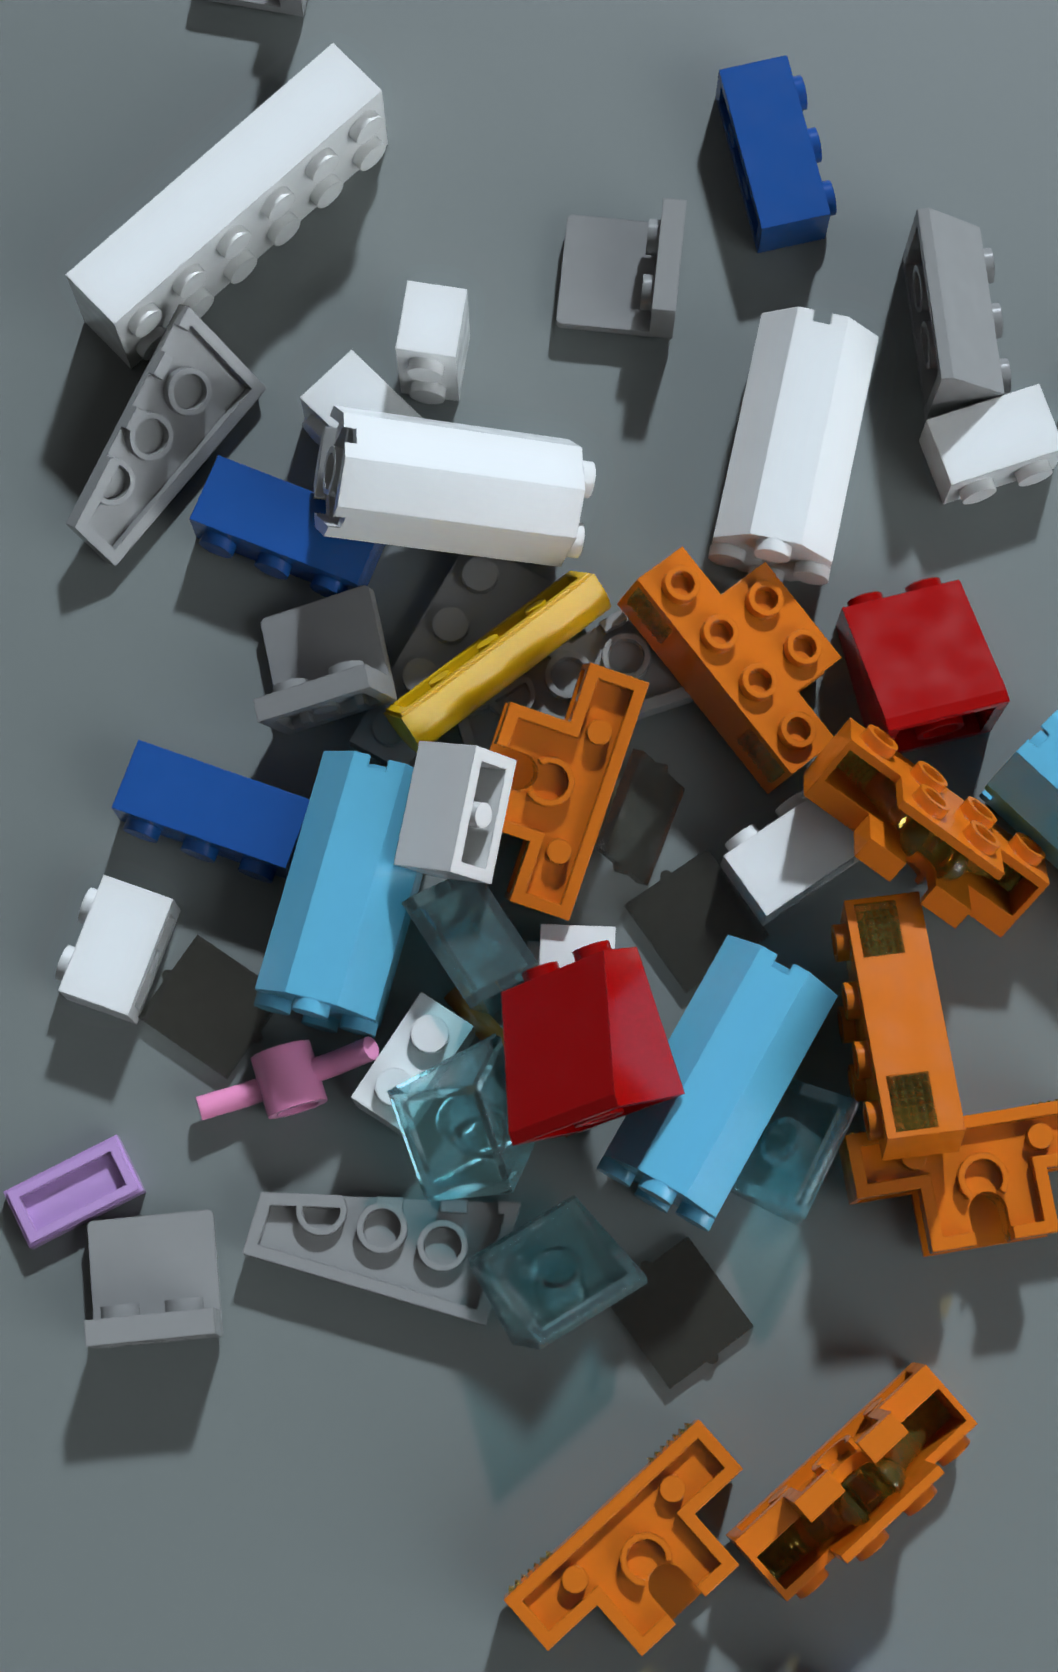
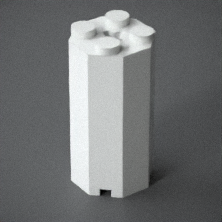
M797 306L761 314L708 559L718 565L734 567L748 574L766 562L782 583L785 580L790 582L801 581L812 585H824L829 581L830 568L835 552L879 337L848 316L832 313L830 324L813 321L814 309Z
M333 406L330 417L336 420L339 425L337 428L325 426L323 430L313 484L314 499L326 500V514L314 513L315 528L323 536L561 567L566 557L578 558L580 556L585 539L584 524L580 522L584 498L591 496L596 479L594 462L583 460L581 446L569 439Z

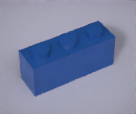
M787 55L720 69L715 98L757 254L825 239L830 216L837 213L836 197L831 181H822L817 163L822 161L821 143L816 128H807L803 115V110H807L808 102L802 76L792 75Z
M220 455L216 458L190 516V522L196 538L200 539L199 544L207 551L224 558H232L234 553L255 560L254 565L257 569L278 579L287 580L289 574L311 582L310 588L324 597L363 585L368 586L386 545L323 536L315 528L314 513L326 514V500L314 499L313 491Z
M138 740L111 808L119 820L125 822L123 830L130 835L153 843L158 842L160 835L182 842L180 850L194 858L215 863L217 855L239 862V872L251 878L272 883L275 875L287 879L310 799Z

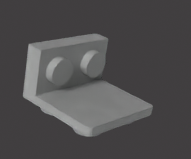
M663 198L661 220L649 219V222L575 214L569 215L566 224L556 315L557 326L565 329L673 339L687 200Z
M363 585L262 619L261 629L273 682V693L253 699L258 723L290 735L397 701L376 598L372 588Z
M205 1209L95 1220L88 1223L93 1320H84L85 1347L105 1349L224 1336L215 1217L211 1210Z

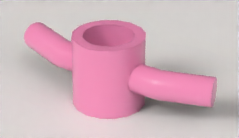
M367 1036L317 1057L314 1055L310 1040L293 1041L261 1051L250 1058L256 1076L255 1079L195 1097L201 1119L203 1121L261 1102L264 1103L269 1119L283 1118L318 1107L328 1101L322 1081L376 1060L379 1056V1047L372 1037Z

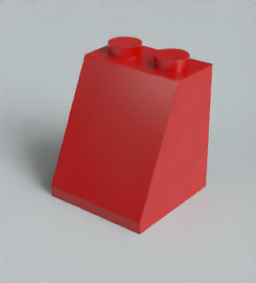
M938 577L926 578L908 585L905 588V593L883 598L882 592H868L858 595L847 602L848 606L843 607L836 622V629L865 728L872 724L885 731L898 745L897 752L900 754L991 732L1010 699L959 579L941 583Z
M609 940L592 943L572 952L575 962L561 968L557 961L530 968L521 973L524 983L501 992L508 1129L513 1146L584 1132L685 1094L637 947L612 949Z

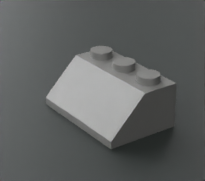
M929 207L918 208L902 256L926 422L927 419L1010 393L1011 369L1007 358L999 359L997 339L1001 338L1003 334V316L1000 304L998 302L991 303L988 284L993 283L995 278L994 256L991 248H983L980 227Z

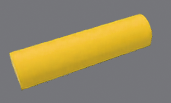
M577 571L567 572L385 709L386 712L383 714L401 739L417 753L419 741L435 742L611 608L607 593L595 574Z

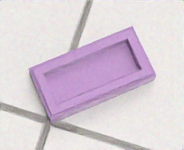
M116 1134L5 1190L3 1193L29 1248L34 1250L146 1193V1190L120 1137Z

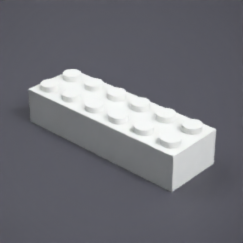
M332 43L65 274L84 322L130 369L143 359L150 360L179 304L189 306L201 318L212 306L214 296L230 282L237 284L243 281L254 270L257 259L273 245L281 246L289 241L299 229L301 220L316 207L321 209L331 204L342 191L344 182L359 169L366 171L381 159L388 145L382 90Z

